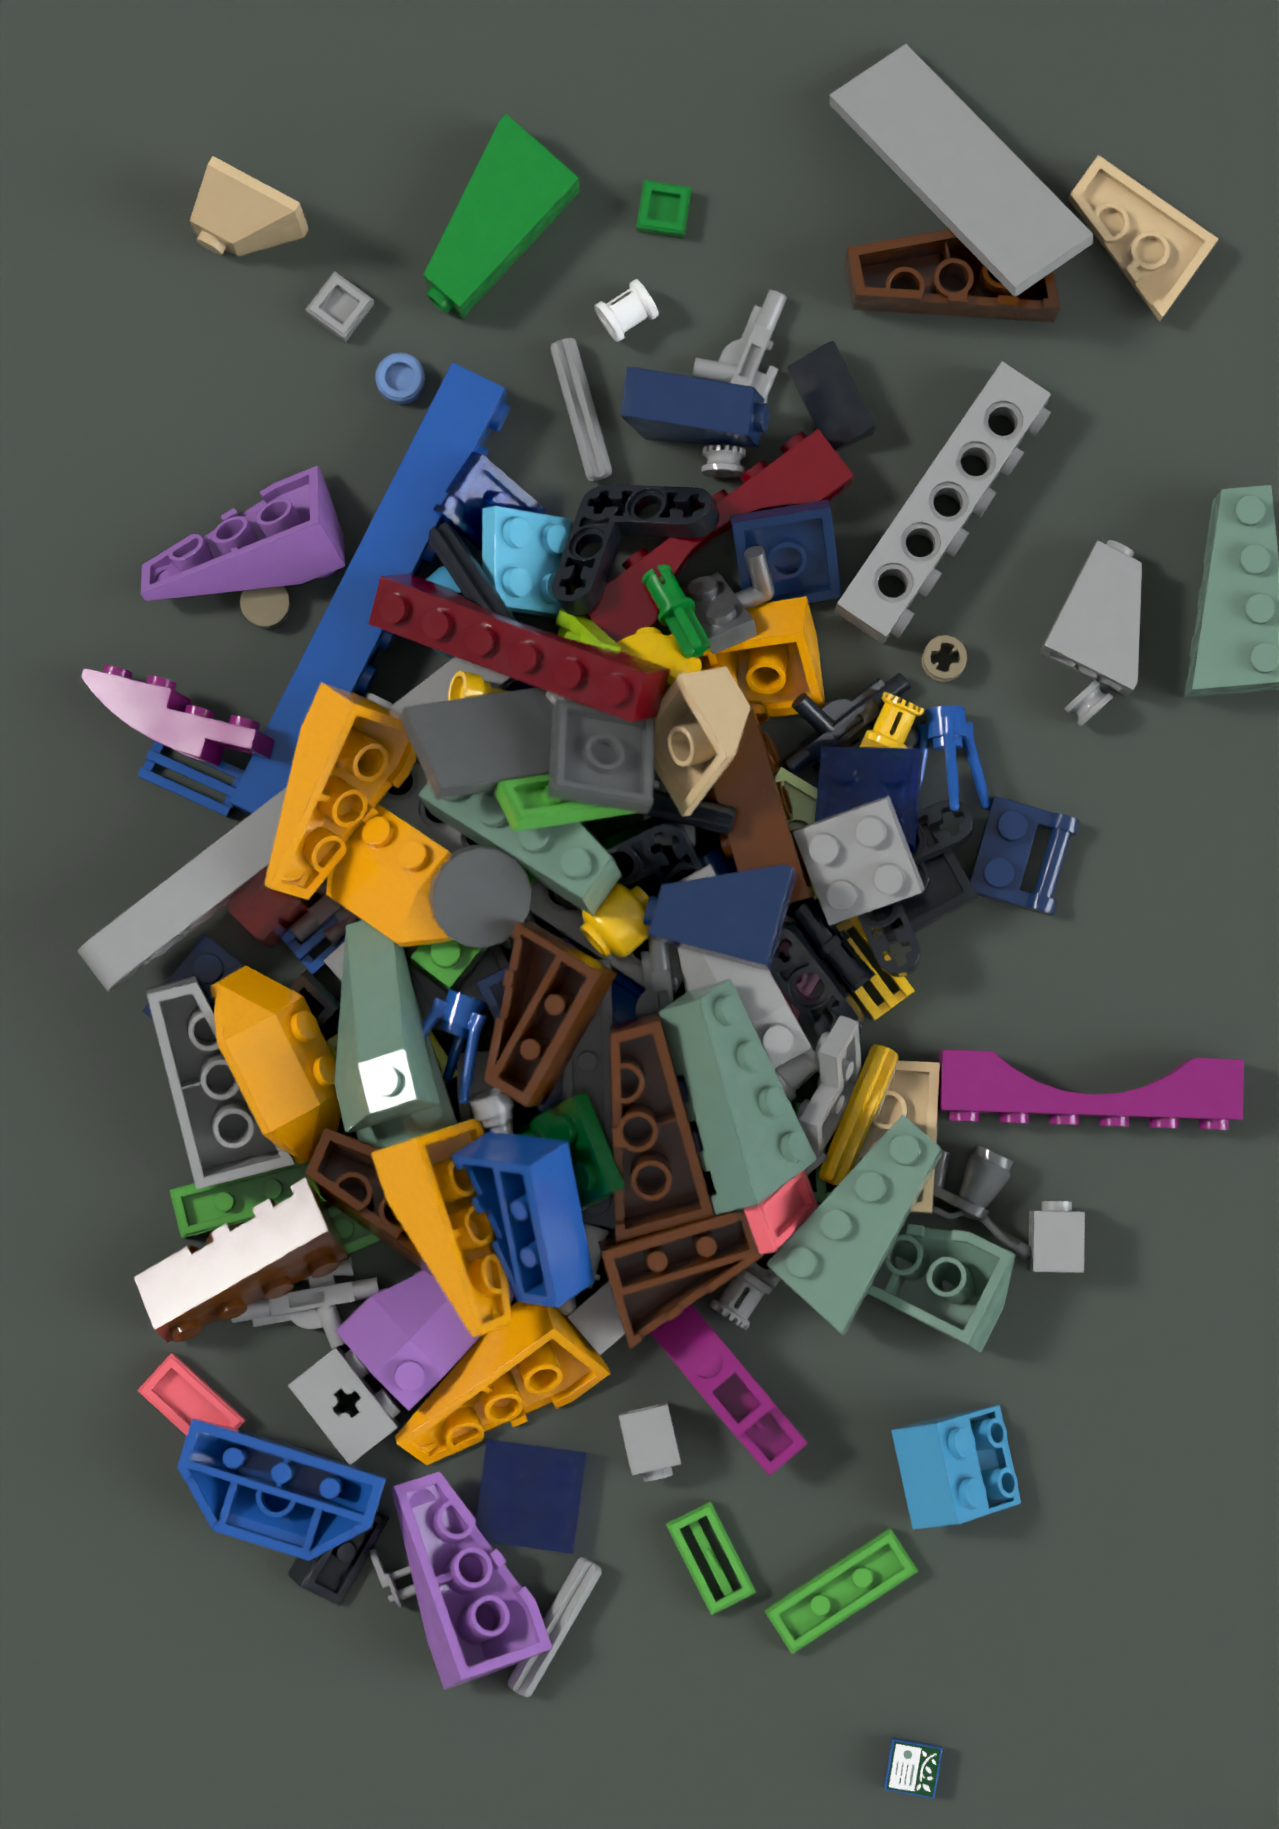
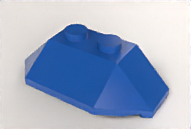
M192 1418L177 1466L213 1531L308 1561L372 1528L387 1479L355 1465H349L342 1460L249 1431Z

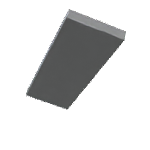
M907 44L901 46L829 94L830 106L1014 297L1092 245L1093 233Z

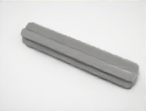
M574 338L558 340L551 344V353L585 474L589 481L601 480L612 474V467L577 343Z
M583 1557L577 1560L543 1619L553 1649L517 1663L509 1677L508 1687L524 1697L532 1695L601 1576V1568L591 1560Z

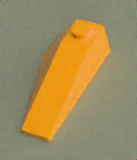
M807 596L766 602L748 609V613L754 619L758 633L757 636L713 655L708 649L699 657L702 664L701 671L727 667L748 704L766 705L769 716L780 717L798 714L792 708V703L802 693H806L819 707L825 704L818 639Z
M321 682L300 729L264 883L265 886L269 889L309 900L346 854V842L362 822L366 823L379 813L374 807L392 785L398 789L409 776L417 755L401 722L400 714L360 695Z
M475 1118L371 1153L388 1204L473 1338L512 1323L508 1280L491 1244L495 1241L494 1230L485 1211L477 1214L471 1199L477 1196L465 1168L457 1170L450 1156L485 1134L481 1121Z
M517 1301L510 1307L512 1323L481 1335L396 1434V1443L427 1466L480 1443L484 1438V1432L510 1421L514 1428L528 1422L526 1414L552 1402L555 1408L558 1409L573 1402L611 1374L608 1366L569 1320L568 1315L561 1314L555 1307Z

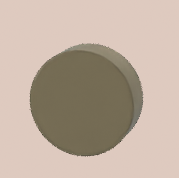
M284 586L243 590L240 598V607L243 615L252 625L261 629H271L281 625L287 619L291 609V600Z

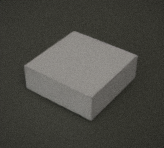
M334 271L306 308V313L340 339L347 342L375 302L374 299Z

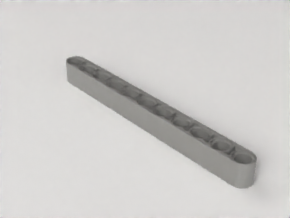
M454 657L388 709L401 715L406 706L447 701L451 680L458 671L479 674L483 677L484 681L490 683L491 687L502 690L506 689L517 679ZM287 787L80 947L77 953L107 992L117 989L267 874Z

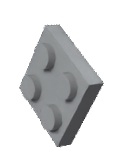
M889 795L797 828L793 832L829 925L920 894L925 890Z

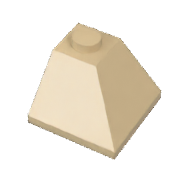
M212 156L207 165L190 218L195 234L199 235L196 239L199 244L218 255H222L224 250H227L239 257L305 237L309 228L300 202Z
M727 667L679 675L662 698L656 717L654 768L682 817L691 815L734 758L750 710V705Z

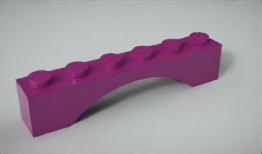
M941 1050L939 1052L940 1083L938 1111L949 1112V1121L979 1122V1113H999V1123L1029 1124V1114L1049 1115V1124L1079 1125V1116L1099 1117V1126L1129 1127V1118H1149V1128L1177 1129L1179 1128V1119L1199 1120V1129L1229 1130V1121L1243 1120L1244 1059L1191 1058L1184 1061L1169 1074L1141 1088L1122 1093L1091 1095L1063 1091L1039 1083L1012 1068L993 1051Z

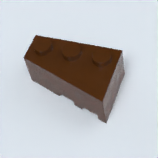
M515 922L512 938H515L510 966L505 971L503 986L506 987L500 1017H496L484 1081L524 1106L531 1107L545 1105L614 981L617 972L533 922Z
M743 1208L716 1215L714 1213V1216L620 1242H616V1236L598 1241L630 1349L667 1320L671 1321L681 1314L682 1310L707 1292L711 1293L762 1257Z

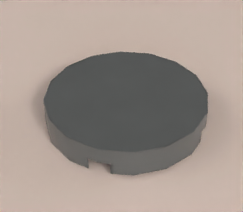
M472 845L456 850L446 858L447 861L442 864L440 869L436 870L431 879L428 901L433 919L448 937L464 946L486 948L503 943L513 935L515 922H524L529 913L532 892L526 872L515 858L493 846Z

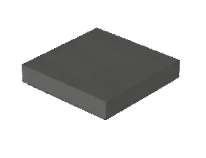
M557 699L552 710L548 797L648 814L653 801L656 718L630 722L581 703Z

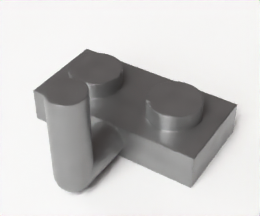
M760 546L750 547L744 552L753 584L752 587L734 594L719 572L696 578L688 585L681 587L685 597L692 598L696 605L694 613L710 640L709 650L712 655L758 635L754 619L747 610L771 600L775 593L765 553Z

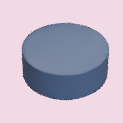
M394 353L385 357L377 367L375 375L376 384L380 394L387 401L393 404L404 405L415 401L422 394L425 387V374L422 365L413 356L406 353Z

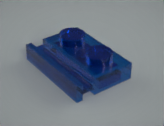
M474 451L471 452L445 492L448 495L442 504H436L433 508L434 512L446 522L452 524L461 535L481 552L483 508L499 506L545 514L547 511L487 457Z

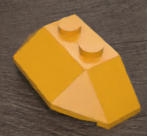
M377 804L374 807L379 812L376 817L369 819L366 823L362 822L346 842V854L327 877L326 894L333 901L400 947L437 944L453 940L444 933L433 919L428 901L431 879L436 870L441 868L442 864L447 861L446 858L452 853Z
M248 966L241 967L210 986L211 997L215 1000L214 1021L217 1044L262 1134L281 1150L291 1154L292 1159L301 1165L311 1160L324 1128L335 1132L338 1130L341 1111L334 1084L336 1060L303 995Z

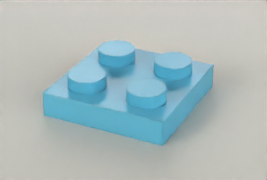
M499 506L482 509V570L511 612L557 618L561 606L554 596L552 585L571 532V519Z

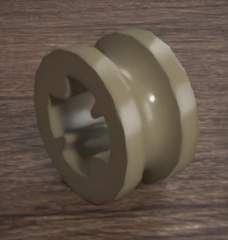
M948 635L938 636L932 639L925 647L921 658L922 668L932 680L941 683L950 682L958 678L966 666V649L962 642L955 637ZM942 646L951 648L950 655L956 653L958 663H951L946 672L936 669L939 665L938 662L935 664L931 662V655L938 654Z

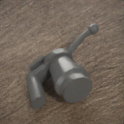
M977 1145L974 1154L968 1156L959 1195H956L944 1189L952 1154L942 1150V1155L935 1166L933 1195L962 1209V1211L951 1214L933 1205V1212L949 1220L965 1217L981 1221L1006 1248L1014 1251L1017 1257L1021 1259L1028 1258L1031 1255V1248L1023 1242L1017 1244L1011 1241L988 1217L990 1211L987 1208L1011 1177L1009 1170L1014 1161Z

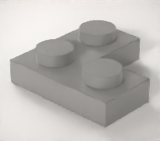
M841 1015L830 1033L824 1032L817 1043L815 1059L819 1061L820 1067L817 1090L811 1100L805 1099L797 1112V1118L814 1154L819 1157L843 1117L862 1070L859 1021Z

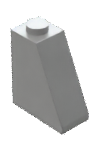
M1097 540L1039 653L1094 681L1097 679L1102 685L1127 697L1134 690L1138 682L1142 562L1132 558L1134 552L1119 542L1108 540L1104 544Z

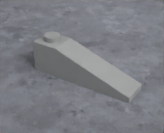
M711 864L678 882L717 875ZM677 946L685 993L731 979L773 1068L812 1048L770 971Z

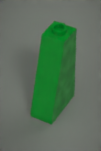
M507 114L499 120L423 274L426 287L429 289L425 294L427 298L443 313L448 314L453 310L462 319L580 192L579 177Z

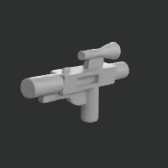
M769 290L762 308L754 306L741 339L728 344L723 350L719 361L696 358L693 377L754 387L765 399L764 403H766L779 369L769 366L766 374L759 372L758 369L766 349L771 350L773 346V341L770 340L787 297L780 292Z
M349 1256L348 1259L338 1263L339 1267L334 1272L320 1278H312L311 1276L305 1278L309 1279L310 1289L290 1292L275 1299H260L248 1305L245 1313L231 1320L232 1323L252 1320L253 1327L290 1320L297 1326L305 1329L323 1327L331 1349L345 1344L335 1331L343 1323L336 1304L367 1299L372 1294L380 1291L379 1281L377 1277L335 1284L334 1275L354 1276L353 1262L351 1256Z

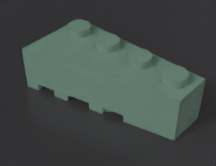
M903 1114L766 1264L842 1335L845 1336L887 1254L899 1236L898 1234L909 1213L912 1211L942 1155L941 1148Z

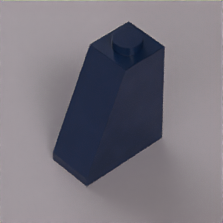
M627 367L620 416L646 440L759 447L760 433H766L769 425V405L764 403L765 399L751 386Z
M783 864L664 884L661 886L658 897L650 896L643 924L650 926L648 935L655 941L770 971L797 873L794 867Z

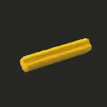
M874 1044L871 1046L826 1154L828 1158L823 1162L819 1171V1178L823 1181L838 1186L853 1169L898 1061V1053L883 1045Z

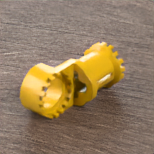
M884 692L881 697L885 703L873 730L866 731L850 765L851 776L854 781L862 788L872 791L882 790L894 780L907 751V747L904 744L916 716H922L925 710L911 702H908L907 706H905L906 700L902 699L900 704L899 697ZM898 712H899V716H898V718H897V720H896V723H895V725H894V727H893V729H892V732H891V734H890V730H891V728H892V725H893V723H894V721H895V719H896V716H897V714H898ZM869 754H879L887 764L886 775L878 782H867L860 775V762Z

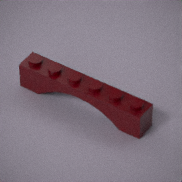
M819 429L809 436H806L803 431L796 434L780 448L783 455L769 465L764 460L755 464L741 476L740 479L744 484L729 495L723 489L712 496L720 513L719 522L714 530L701 538L662 537L665 542L650 553L646 548L640 549L622 564L625 569L623 573L612 581H607L599 604L585 615L616 643L623 638L634 635L640 628H656L660 611L648 589L642 583V577L646 572L653 568L660 581L659 577H661L657 566L667 564L670 565L676 578L687 562L707 543L732 528L730 516L823 500L831 501L851 486L854 475Z
M409 573L380 577L368 622L369 625L630 722L657 717L670 672L669 668L625 652L579 642L519 623L469 601L450 588Z

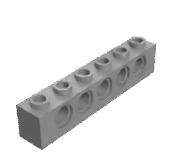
M1002 361L836 604L835 613L881 644H884L890 634L897 638L901 636L915 614L908 607L916 595L919 593L926 598L942 575L935 567L945 553L952 557L956 555L969 535V532L963 529V526L971 514L975 513L981 517L997 494L990 486L998 474L1001 472L1007 477L1011 474L1024 454L1017 447L1028 432L1035 437L1050 416L1051 411L1045 408L1051 395L1050 392ZM997 415L1005 416L1012 422L1014 432L1007 436H999L991 431L988 420ZM969 455L978 456L985 462L987 472L981 476L968 475L962 469L961 460ZM942 495L951 496L959 505V513L951 517L942 516L935 510L933 500ZM915 535L923 536L930 541L932 553L925 557H916L907 550L906 540ZM888 575L896 576L903 582L905 592L896 598L887 597L880 591L878 581Z

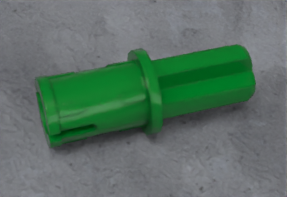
M658 565L657 568L661 574V577H659L660 581L653 568L642 577V583L648 589L660 611L658 620L662 625L668 626L686 658H699L710 648V640L694 613L696 605L692 598L685 597L673 575L670 565Z

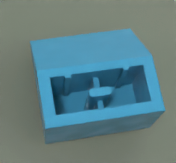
M1000 1405L928 1419L891 1430L913 1530L961 1524L1021 1504L1018 1480L1014 1472L1007 1440V1430L1003 1422Z

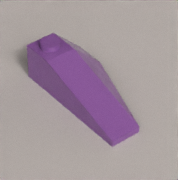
M318 465L275 482L259 492L263 500L241 514H238L235 508L221 515L220 517L223 522L204 537L199 534H191L142 564L141 595L144 600L152 601L296 585L317 577H327L337 569L345 567V537L323 474Z
M423 1269L414 1273V1276L369 1296L335 1330L372 1375L408 1411L446 1375L480 1337L473 1338L437 1280ZM508 1281L509 1298L511 1303L516 1296Z
M439 1471L393 1486L391 1488L425 1634L444 1690L494 1673L553 1649L536 1600L526 1586L523 1588L520 1586L504 1564L507 1562L497 1548L493 1549L476 1527V1519Z

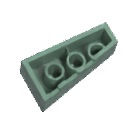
M1271 485L1221 489L1212 501L1203 562L1205 564L1198 595L1197 618L1194 636L1192 637L1189 672L1183 698L1279 690V555Z
M428 782L418 795L433 816L477 844L496 847L515 858L528 876L594 916L622 876L613 858L579 822L513 832L494 791L436 800Z
M731 979L690 990L659 1011L676 1076L684 1077L688 1094L687 1102L684 1103L688 1120L689 1122L696 1120L704 1150L698 1152L703 1172L710 1171L717 1195L711 1196L710 1199L715 1215L758 1205L815 1162L817 1158Z

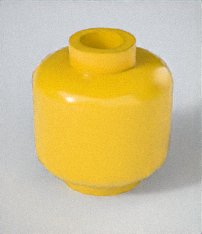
M616 883L594 916L582 910L584 924L580 927L581 932L603 957L607 958L610 954L619 958L628 956L648 939L650 926L644 925L643 920L649 896L637 885L629 890L624 885Z

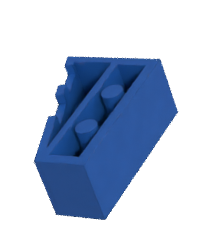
M489 1131L450 1155L456 1169L465 1168L477 1194L471 1201L477 1214L485 1211L497 1237V1240L491 1244L518 1302L558 1308L595 1282L568 1141Z

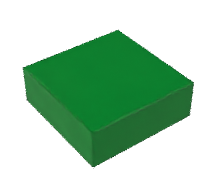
M644 180L636 232L684 239L692 187Z

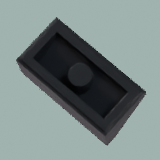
M834 341L822 345L787 367L816 429L821 431L836 452L874 434L875 425Z
M377 1510L372 1528L310 1561L297 1557L289 1570V1577L301 1588L340 1606L369 1556V1550L374 1547L390 1517Z

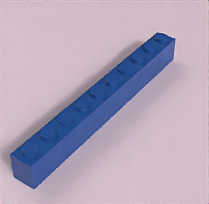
M452 362L264 732L265 735L274 739L270 757L268 759L252 755L229 800L235 808L251 815L287 787L300 729L321 682L354 694H358V692L366 694L369 691L378 672V668L373 666V663L380 649L383 648L388 651L397 636L394 633L368 624L380 577L408 573L418 576L425 560L433 563L436 559L437 554L429 543V531L434 526L443 524L447 517L455 519L460 512L467 495L461 489L469 473L477 476L489 452V449L483 446L491 430L497 433L501 430L510 412L511 406L505 404L507 400L505 387Z

